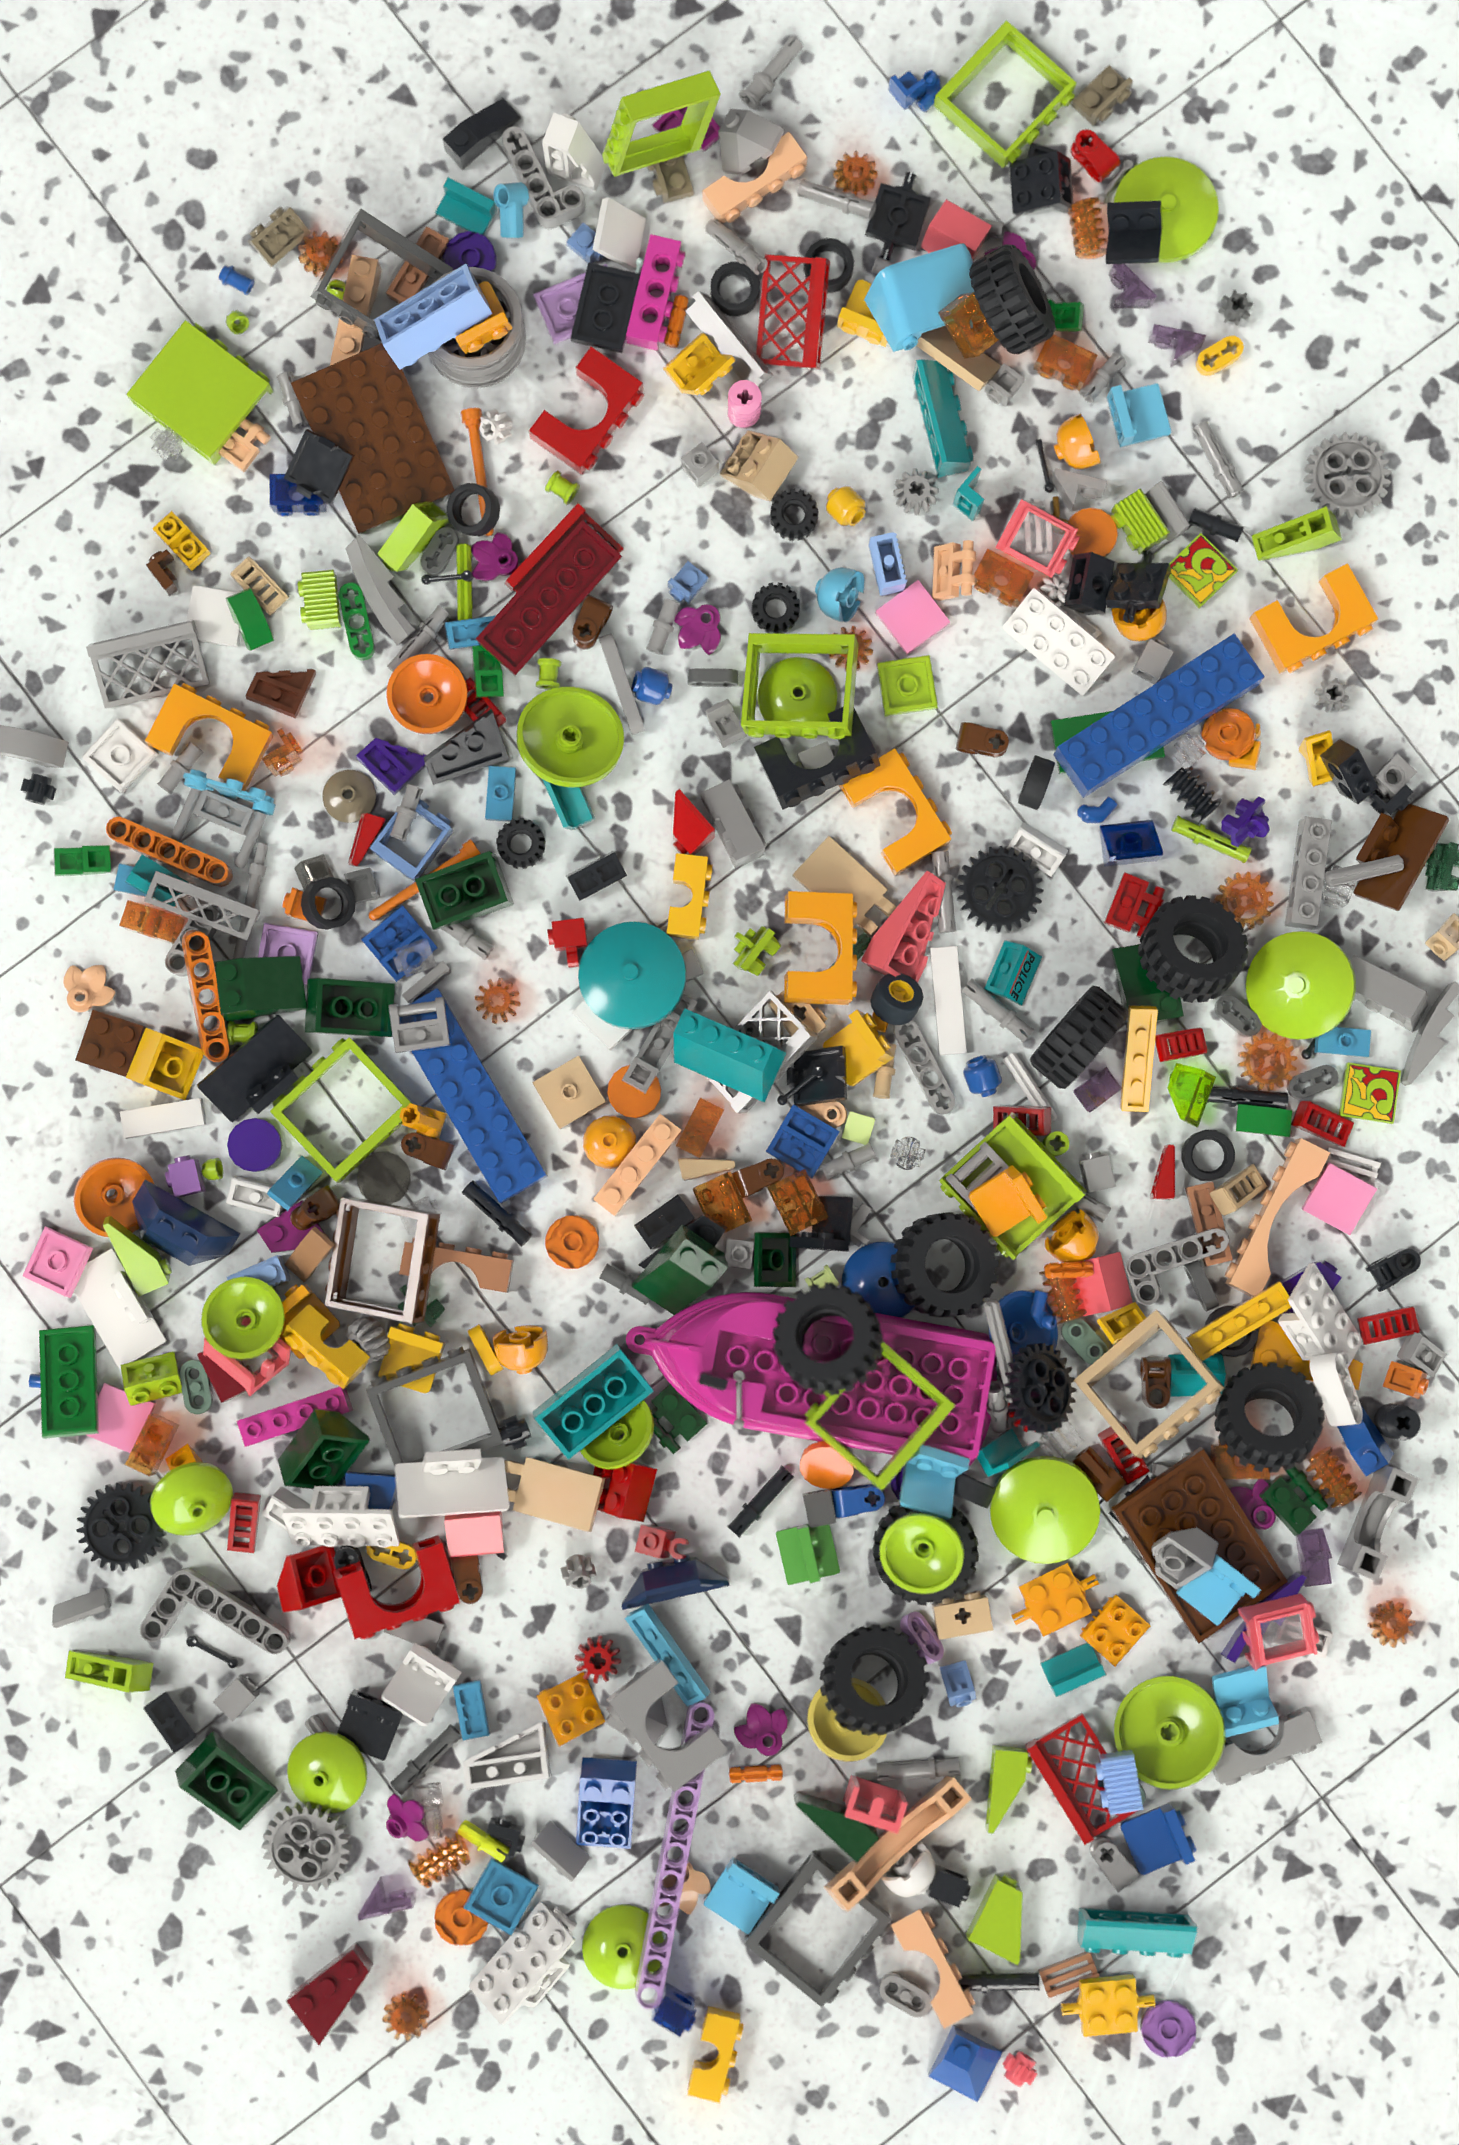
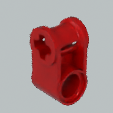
M1084 129L1078 132L1075 141L1071 145V155L1094 181L1101 183L1120 165V159L1115 151L1109 148L1092 130Z

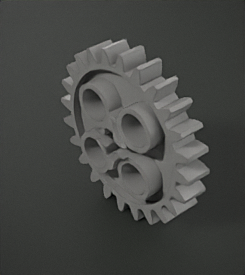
M1344 432L1340 440L1336 434H1333L1330 442L1327 439H1323L1321 447L1316 446L1313 449L1315 455L1310 454L1307 458V461L1311 464L1306 465L1304 471L1310 474L1306 475L1303 481L1311 483L1305 491L1314 492L1310 501H1320L1317 509L1327 506L1332 512L1337 511V519H1340L1343 513H1346L1348 520H1351L1354 512L1360 518L1364 515V509L1371 513L1374 509L1373 504L1378 506L1382 502L1380 497H1385L1388 493L1383 487H1388L1391 484V481L1385 479V477L1391 474V470L1384 469L1389 460L1380 459L1384 450L1378 452L1374 450L1377 442L1369 446L1367 445V436L1362 441H1359L1357 433L1349 439L1347 433ZM1354 458H1361L1364 461L1365 466H1357L1354 462ZM1327 460H1335L1339 467L1336 469L1330 467ZM1363 473H1370V476H1368V475H1361V474H1363ZM1326 475L1327 477H1333V478H1331V479H1325L1324 476ZM1361 483L1365 485L1367 492L1361 493L1358 491L1356 484ZM1330 485L1338 486L1341 494L1332 493Z
M297 1802L293 1807V1811L289 1806H286L282 1811L283 1814L280 1812L276 1813L274 1820H271L267 1826L269 1830H266L263 1834V1838L266 1840L261 1848L268 1850L265 1852L263 1859L271 1860L267 1869L276 1868L277 1871L274 1878L282 1875L284 1877L282 1885H286L291 1881L293 1882V1890H296L299 1884L303 1886L304 1892H307L310 1885L313 1886L315 1891L319 1890L321 1883L326 1888L329 1887L331 1880L336 1882L340 1876L339 1873H344L347 1867L345 1864H348L351 1858L348 1853H350L352 1845L346 1844L351 1838V1834H343L347 1825L342 1824L338 1826L337 1822L340 1816L337 1815L331 1818L330 1808L324 1813L321 1812V1804H318L315 1810L311 1809L310 1802L306 1803L304 1809ZM297 1825L304 1826L307 1832L300 1831ZM320 1840H327L331 1846H324ZM283 1847L290 1848L294 1854L285 1852ZM307 1862H313L317 1868L309 1867Z

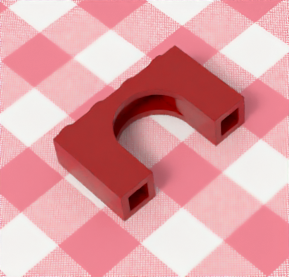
M593 347L589 348L575 368L579 378L598 390L605 397L608 409L603 420L590 429L577 430L568 427L544 410L529 430L531 440L581 475L586 469L590 470L595 465L598 459L597 453L601 448L606 449L613 439L611 434L617 427L621 428L629 417L628 411L632 406L637 407L644 397V393H642L643 383Z
M439 1535L412 1544L420 1568L421 1579L416 1592L402 1603L385 1604L376 1600L369 1592L360 1562L333 1570L354 1639L371 1638L378 1631L397 1629L404 1622L423 1620L430 1613L436 1611L446 1612L460 1603Z

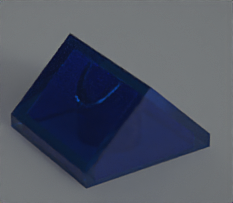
M1153 820L1100 825L1104 867L1157 861L1163 856V849Z

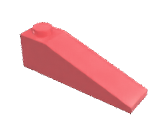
M926 871L872 937L861 961L883 975L890 974L896 977L903 973L918 983L927 964L928 956H925L928 941L933 939L934 932L931 931L933 918L939 914L946 883L931 872Z

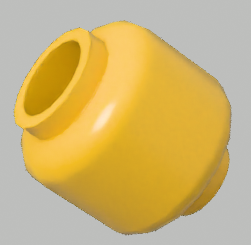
M850 486L834 488L828 494L826 511L841 526H854L862 520L865 515V501Z

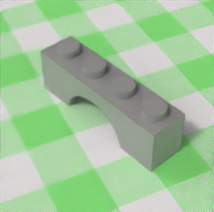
M1303 1707L1279 1717L1278 1732L1274 1740L1262 1749L1254 1751L1244 1750L1236 1746L1230 1739H1226L1222 1756L1216 1767L1212 1770L1216 1780L1220 1784L1232 1785L1241 1780L1240 1776L1251 1773V1775L1259 1774L1266 1770L1267 1765L1274 1762L1276 1764L1285 1763L1292 1759L1291 1755L1300 1751L1301 1754L1314 1751L1317 1748L1316 1745L1322 1743L1310 1711Z

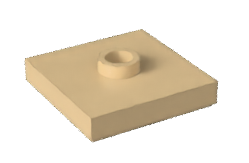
M579 1056L532 1082L559 1129L606 1103Z

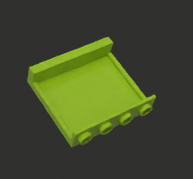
M185 320L126 395L136 407L215 466L221 458L218 453L264 394L268 392L271 395L273 390L269 384L270 379L259 370L256 373L248 368L249 363L238 354L235 357L227 352L228 347L218 339L212 341L206 336L208 333L203 327L197 323L191 325Z
M1011 1112L943 1175L939 1182L942 1184L940 1186L941 1190L949 1198L954 1197L961 1204L959 1208L968 1218L973 1217L982 1224L980 1229L983 1231L988 1229L979 1214L952 1187L946 1178L951 1173L954 1175L980 1150L979 1147L984 1142L1009 1167L1013 1165L1020 1173L1026 1172L1033 1183V1186L1030 1187L1034 1195L1038 1193L1046 1205L1042 1210L1047 1219L1038 1224L1029 1216L997 1237L992 1236L998 1243L996 1246L999 1252L1004 1257L1010 1256L1014 1260L1020 1252L1075 1202L1082 1199L1087 1190L1023 1122ZM988 1157L961 1184L966 1188L993 1161Z

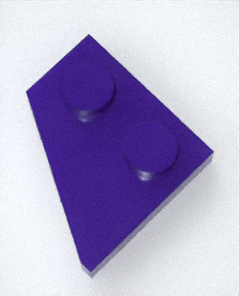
M374 738L356 755V759L393 795L397 794L426 766L424 761L426 754L422 756L408 751V748L399 745L393 746L387 741Z

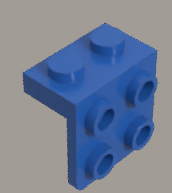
M1170 1803L1126 1820L1120 1825L1136 1868L1142 1875L1182 1860L1185 1865L1196 1861L1193 1853L1197 1851L1190 1835L1185 1836L1182 1829L1186 1825L1180 1810L1175 1811Z

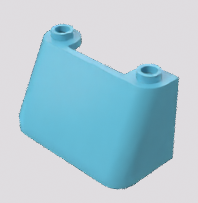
M957 244L887 266L876 275L864 300L893 352L902 349L907 351L914 348L918 344V339L922 333L961 321L965 328L975 329L984 323L985 316L982 314L980 305L975 298V292L971 286V278L969 276L973 260L965 244Z

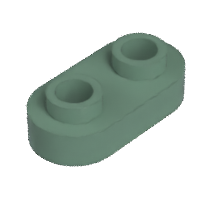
M1069 1318L1063 1323L1061 1327L1062 1338L1084 1362L1092 1365L1108 1351L1105 1342L1084 1320ZM1074 1326L1080 1328V1334L1076 1337L1071 1334V1329ZM1093 1346L1099 1349V1353L1095 1357L1090 1354V1348Z
M199 1360L187 1361L182 1365L179 1372L184 1405L192 1414H203L213 1404L210 1380ZM193 1368L199 1371V1377L196 1379L192 1378L190 1374ZM198 1395L204 1398V1403L201 1406L195 1403V1398Z

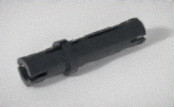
M1207 1085L1204 1098L1206 1103L1228 1104L1229 1107H1236V1105L1241 1104L1287 1109L1288 1106L1287 1092L1238 1089L1234 1085H1231L1230 1088Z
M474 1180L463 1189L462 1194L499 1226L498 1229L501 1232L505 1231L521 1247L533 1236L530 1231L516 1220V1216L513 1213L510 1214L501 1207Z
M781 1465L780 1469L748 1504L745 1502L742 1506L744 1509L727 1527L740 1538L755 1520L758 1521L761 1518L760 1514L794 1476Z
M981 1971V1974H961L962 1979L958 1980L963 1991L969 1989V1991H982V1994H987V1991H1040L1039 1972L987 1974L986 1971Z

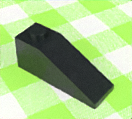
M502 98L463 120L442 139L445 152L464 170L498 140L506 129L515 125L521 119V116Z

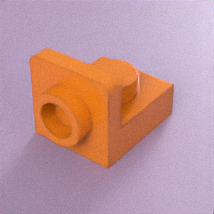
M292 887L291 893L287 892L284 897L283 908H285V914L308 922L301 908L303 892ZM315 896L316 909L322 916L327 899Z
M1391 1361L1383 1387L1419 1399L1421 1394L1424 1395L1426 1393L1429 1380L1426 1379L1427 1373Z

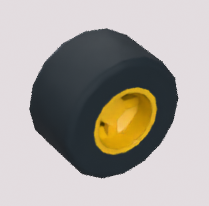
M903 973L896 977L890 974L884 975L879 980L870 999L871 1007L876 1016L892 1025L909 1023L917 1014L924 998L919 984L913 978Z

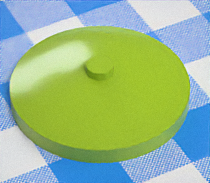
M1155 157L1137 164L1123 177L1113 200V203L1161 201L1163 230L1160 263L1181 261L1197 253L1211 237L1219 213L1218 197L1207 175L1194 164L1176 157Z
M557 687L538 694L525 706L519 718L516 741L523 761L537 776L558 786L583 787L602 780L615 768L623 750L624 730L616 711L602 697L582 688Z
M1289 932L1267 942L1253 958L1246 977V994L1251 1010L1258 1015L1262 1025L1268 1030L1290 1039L1316 1038L1333 1030L1348 1014L1356 991L1355 973L1346 953L1329 938L1312 932Z
M1036 1456L1024 1459L1011 1466L1000 1477L994 1487L996 1491L990 1502V1517L993 1529L1004 1547L1021 1559L1040 1564L1065 1561L1081 1552L1096 1533L1100 1519V1504L1097 1491L1086 1473L1065 1459L1053 1456Z
M1160 1676L1146 1680L1134 1687L1125 1696L1118 1708L1114 1723L1116 1748L1118 1752L1132 1750L1137 1777L1154 1787L1179 1789L1198 1783L1216 1767L1224 1750L1226 1732L1222 1713L1211 1695L1190 1680L1173 1676Z

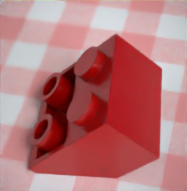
M634 1461L617 1469H603L595 1466L593 1475L605 1478L597 1510L621 1519L644 1522L657 1469Z

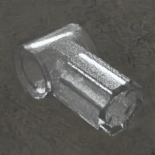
M441 1783L412 1785V1799L420 1802L424 1809V1818L421 1823L429 1831V1836L425 1840L442 1838L444 1830L441 1807L443 1806Z

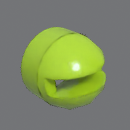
M339 279L332 280L327 286V291L343 301L346 284ZM332 287L343 288V291L332 289Z
M238 310L231 311L232 313L226 317L227 327L234 334L244 333L249 327V319ZM237 319L241 321L238 325L234 322Z
M212 1158L202 1164V1175L208 1180L222 1179L223 1165L219 1158Z

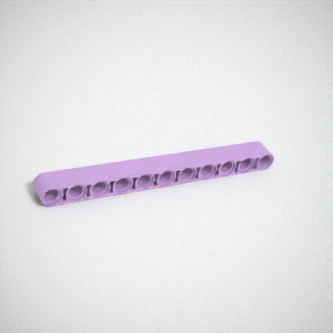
M699 1701L688 1707L681 1745L707 1725L711 1728L713 1727L714 1711L706 1702ZM699 1707L707 1709V1717L703 1721H696L694 1719V1712ZM704 1770L676 1792L672 1790L635 1985V1996L639 2004L645 2009L656 2008L663 1996ZM684 1790H689L692 1793L691 1801L687 1804H681L678 1801L679 1794ZM677 1819H686L687 1826L683 1831L676 1832L673 1830V1824ZM671 1847H681L682 1853L678 1859L671 1860L668 1858V1851ZM668 1874H673L676 1876L674 1886L670 1888L664 1887L662 1885L663 1878ZM661 1903H670L671 1910L667 1915L661 1916L657 1913L658 1906ZM657 1931H664L666 1933L665 1940L660 1944L653 1943V1934ZM652 1959L661 1961L660 1968L655 1972L647 1970V1964ZM645 1988H654L655 1995L652 1999L644 2000L641 1998L642 1991Z

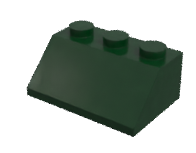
M314 1409L278 1459L284 1486L314 1489V1486H337L370 1442L369 1436L340 1412Z

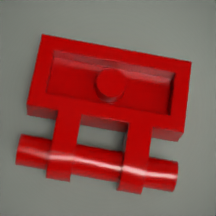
M1124 872L1104 923L1127 933L1130 932L1132 925L1136 924L1139 926L1136 936L1140 938L1155 912L1163 905L1164 900L1162 898L1166 890L1156 886L1153 895L1146 892L1149 885L1148 881ZM1141 902L1148 904L1144 917L1137 915Z

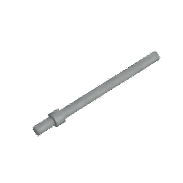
M257 843L254 862L250 863L248 872L251 876L244 905L254 909L261 877H264L266 871L264 863L268 845L263 843ZM241 918L239 932H245L248 919ZM237 937L233 959L244 958L248 941Z

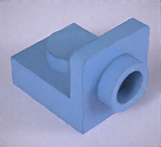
M584 222L566 242L567 246L587 263H594L595 260L600 261L604 257L593 250L596 232Z
M687 561L677 575L668 581L669 594L677 601L681 602L684 600L689 604L709 580V577Z
M966 1660L940 1667L950 1706L964 1707L971 1704L972 1700L976 1699V1694Z

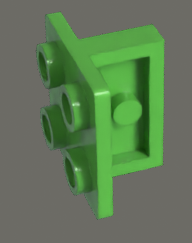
M809 1524L776 1532L788 1585L805 1581L814 1583L820 1581L822 1577L840 1573L829 1524L813 1528L809 1527Z

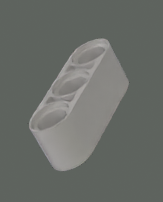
M213 906L203 909L204 913L207 911L213 912V922L222 918L220 912ZM200 911L197 912V913H194V915H197V916H199V917H202V914H201ZM189 919L166 955L165 966L167 970L179 977L187 976L186 964L180 970H175L173 967L176 958L184 957L182 938L187 931H201L211 941L217 929ZM200 936L199 943L194 947H190L192 950H197L201 947L202 938Z

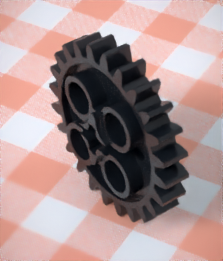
M1003 846L999 847L997 853H994L993 848L989 847L988 855H985L981 850L978 851L979 860L970 857L971 867L963 865L961 868L966 875H958L957 877L959 881L963 882V885L956 886L957 891L963 892V895L957 897L956 900L959 902L965 901V905L960 909L961 912L969 910L970 914L967 920L975 917L977 919L975 927L980 926L982 922L985 923L986 932L989 931L991 926H995L996 934H999L1001 927L1004 926L1007 933H1009L1012 928L1011 924L1020 929L1022 927L1020 919L1028 923L1031 919L1027 913H1037V909L1032 905L1041 904L1042 902L1036 895L1043 893L1044 889L1038 888L1036 885L1043 880L1042 878H1034L1039 869L1029 868L1032 859L1026 862L1022 861L1023 852L1017 857L1013 856L1014 848L1012 847L1008 853H1004ZM989 866H999L1002 870L1001 877H992L988 872ZM1008 870H1013V874L1003 888L1005 893H1001L991 909L987 910L986 905L995 893V887L999 886ZM1012 880H1021L1025 885L1024 891H1014L1011 887ZM979 887L984 888L988 893V898L986 900H978L974 895V890ZM999 902L1008 903L1011 908L1010 913L1003 915L998 912L997 904Z
M1045 1343L1027 1344L1026 1347L1019 1348V1353L1012 1355L1015 1362H1008V1366L1012 1371L1005 1373V1376L1010 1379L1009 1383L1004 1384V1387L1010 1389V1393L1005 1398L1012 1400L1008 1408L1016 1409L1014 1419L1021 1418V1426H1027L1028 1431H1036V1433L1053 1432L1055 1428H1062V1422H1068L1066 1414L1073 1413L1072 1408L1069 1406L1070 1403H1076V1400L1071 1397V1393L1077 1391V1389L1071 1387V1383L1075 1379L1074 1377H1069L1072 1367H1065L1067 1358H1060V1350H1054L1053 1345L1046 1346Z
M117 1482L114 1490L111 1484L105 1485L106 1493L101 1489H97L95 1491L97 1499L91 1496L87 1498L91 1506H82L80 1508L86 1515L77 1518V1521L84 1523V1527L76 1529V1532L84 1533L85 1537L81 1538L78 1542L87 1543L88 1546L83 1552L88 1553L92 1551L94 1553L90 1560L92 1562L100 1558L101 1568L110 1563L111 1571H115L118 1564H120L122 1572H125L130 1563L133 1569H137L139 1566L138 1560L143 1564L148 1563L146 1554L154 1557L157 1553L153 1547L163 1546L158 1537L165 1536L167 1533L160 1530V1526L152 1515L150 1506L152 1491L143 1495L144 1486L141 1485L136 1490H133V1482H129L124 1489L122 1482ZM117 1500H122L126 1504L127 1508L124 1514H119L115 1510ZM107 1510L114 1520L104 1515L103 1511ZM137 1518H143L147 1522L145 1532H140L136 1529L135 1522ZM99 1521H104L108 1525V1533L106 1535H101L97 1531ZM125 1521L124 1528L127 1531L119 1532L117 1530L120 1526L118 1523ZM130 1533L140 1539V1543H137ZM119 1539H124L128 1542L129 1550L127 1553L119 1551L117 1547Z

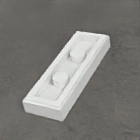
M201 1098L120 1112L123 1137L125 1139L206 1125Z

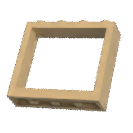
M1155 1310L1074 1379V1382L1134 1456L1138 1458H1147L1151 1453H1155L1158 1450L1157 1445L1161 1441L1173 1438L1180 1431L1178 1429L1180 1425L1185 1421L1189 1423L1197 1418L1201 1413L1199 1409L1206 1403L1211 1405L1216 1402V1399L1221 1395L1220 1392L1224 1389V1386L1163 1313ZM1159 1329H1162L1206 1381L1207 1385L1137 1443L1094 1391L1092 1386Z

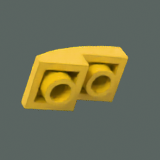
M172 511L152 528L191 571L211 554L206 546Z

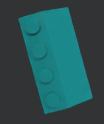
M916 360L913 381L937 477L940 478L969 471L974 457L971 446H966L964 436H967L965 421H960L958 411H961L959 396L954 395L952 386L955 385L953 372L947 370L938 361Z
M685 1008L673 1033L674 1063L765 1103L786 1056V1052Z
M616 1344L532 1411L537 1423L569 1460L654 1390L620 1346Z
M1079 1908L1077 1942L1081 1948H1084V1951L1090 1953H1100L1101 1949H1111L1112 1953L1121 1955L1128 1954V1951H1139L1140 1955L1155 1956L1156 1952L1167 1953L1169 1957L1182 1958L1183 1954H1192L1198 1927L1188 1914Z

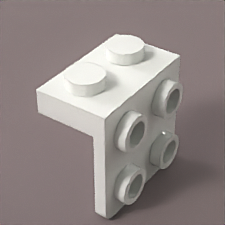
M415 1643L383 1692L382 1700L420 1725L427 1726L461 1672L452 1663L443 1661L435 1656L427 1647Z

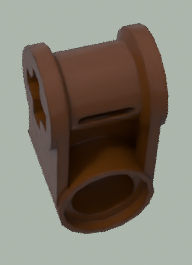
M591 595L586 597L573 626V642L578 648L586 650L595 645L602 629L610 618L613 605ZM585 631H589V635L586 634L584 638L580 637V633L584 634Z
M962 722L956 750L968 754L998 758L1006 753L1009 739L1004 731L983 727L974 723ZM995 738L1000 739L999 743L1002 745H999L998 749H993V744L989 742H993Z
M414 1132L406 1134L401 1141V1148L406 1155L445 1171L455 1145ZM414 1137H417L421 1148L409 1152V1146L406 1145L407 1140L412 1141Z
M770 1158L755 1165L752 1164L732 1173L731 1177L741 1199L780 1181L784 1175V1168L780 1161ZM770 1163L774 1167H779V1170L776 1172L777 1177L772 1178L770 1175L766 1176L764 1173L768 1170L767 1165Z
M327 1185L306 1198L300 1206L291 1212L290 1220L292 1225L299 1230H308L321 1221L334 1216L337 1210H339L340 1201L330 1186Z
M1141 1357L1142 1401L1147 1407L1152 1409L1164 1408L1170 1401V1358L1164 1357L1163 1360H1147L1146 1357ZM1150 1368H1160L1161 1370H1150ZM1153 1389H1158L1162 1393V1400L1158 1404H1154L1150 1400V1393Z
M478 1555L450 1557L453 1578L456 1582L460 1600L466 1604L478 1602L483 1594ZM467 1584H472L473 1588H478V1592L474 1594L473 1599H470L469 1595L463 1594Z

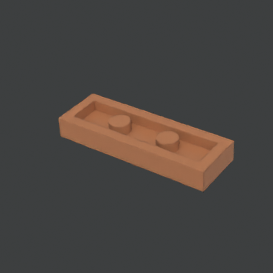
M426 226L416 245L440 260L450 240ZM405 261L388 288L386 295L400 304L420 292L430 276Z
M1213 1181L1185 1188L1196 1233L1216 1227L1225 1230L1222 1215L1210 1196V1193L1215 1190ZM1213 1233L1212 1239L1205 1242L1203 1236L1199 1237L1203 1244V1252H1208L1206 1246L1211 1244L1221 1247V1241L1224 1240V1237ZM1229 1243L1224 1251L1203 1258L1205 1267L1233 1260Z

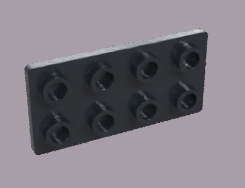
M276 1015L197 1084V1087L230 1122H234L250 1107L259 1114L299 1079L294 1069L309 1057L313 1051L280 1015Z

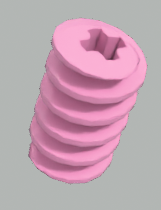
M740 380L734 383L729 390L728 418L736 427L749 428L759 420L762 396L759 387L754 382Z

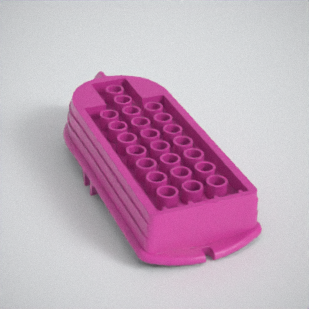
M757 1292L725 1294L700 1301L681 1310L657 1329L637 1326L628 1331L626 1335L627 1347L632 1352L652 1356L664 1377L675 1390L688 1402L706 1414L734 1425L736 1420V1380L733 1375L736 1371H742L745 1375L742 1381V1419L745 1423L743 1428L818 1442L824 1441L804 1422L808 1418L805 1416V1413L815 1402L820 1405L826 1396L824 1394H816L812 1389L805 1390L796 1381H793L778 1361L779 1358L773 1346L775 1343L773 1328L778 1326L775 1319L778 1313H784V1303L788 1299L793 1302L796 1298ZM875 1313L881 1325L880 1329L883 1333L884 1343L955 1405L924 1441L923 1445L968 1458L969 1466L972 1465L978 1456L979 1449L983 1445L991 1423V1416L986 1408L990 1382L997 1381L996 1349L989 1335L983 1332ZM829 1316L817 1320L809 1327L804 1336L803 1348L809 1358L817 1362H831L840 1358L848 1351L854 1337L852 1326L846 1319L837 1316ZM638 1334L644 1337L642 1345H637L634 1342V1338ZM882 1355L881 1358L876 1359L878 1366L874 1373L869 1371L866 1374L868 1380L863 1384L860 1381L853 1385L854 1390L849 1392L845 1390L817 1423L845 1447L894 1455L936 1407L937 1403ZM699 1373L728 1380L726 1390L722 1391L698 1384Z

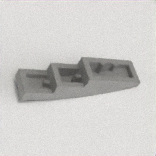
M359 535L345 548L351 567L374 614L396 645H398L415 629L398 610L405 603L388 584L394 576Z
M1452 982L1446 986L1421 1024L1407 1056L1401 1083L1404 1086L1412 1084L1445 1045V1042L1438 1035L1454 1017L1446 1008L1459 994L1458 983Z

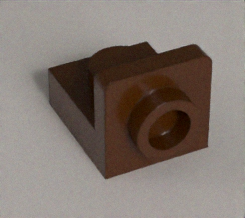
M166 549L163 552L158 551L149 558V563L146 564V567L166 593L171 596L178 591L173 583L177 579L169 568L166 567L174 561V558Z

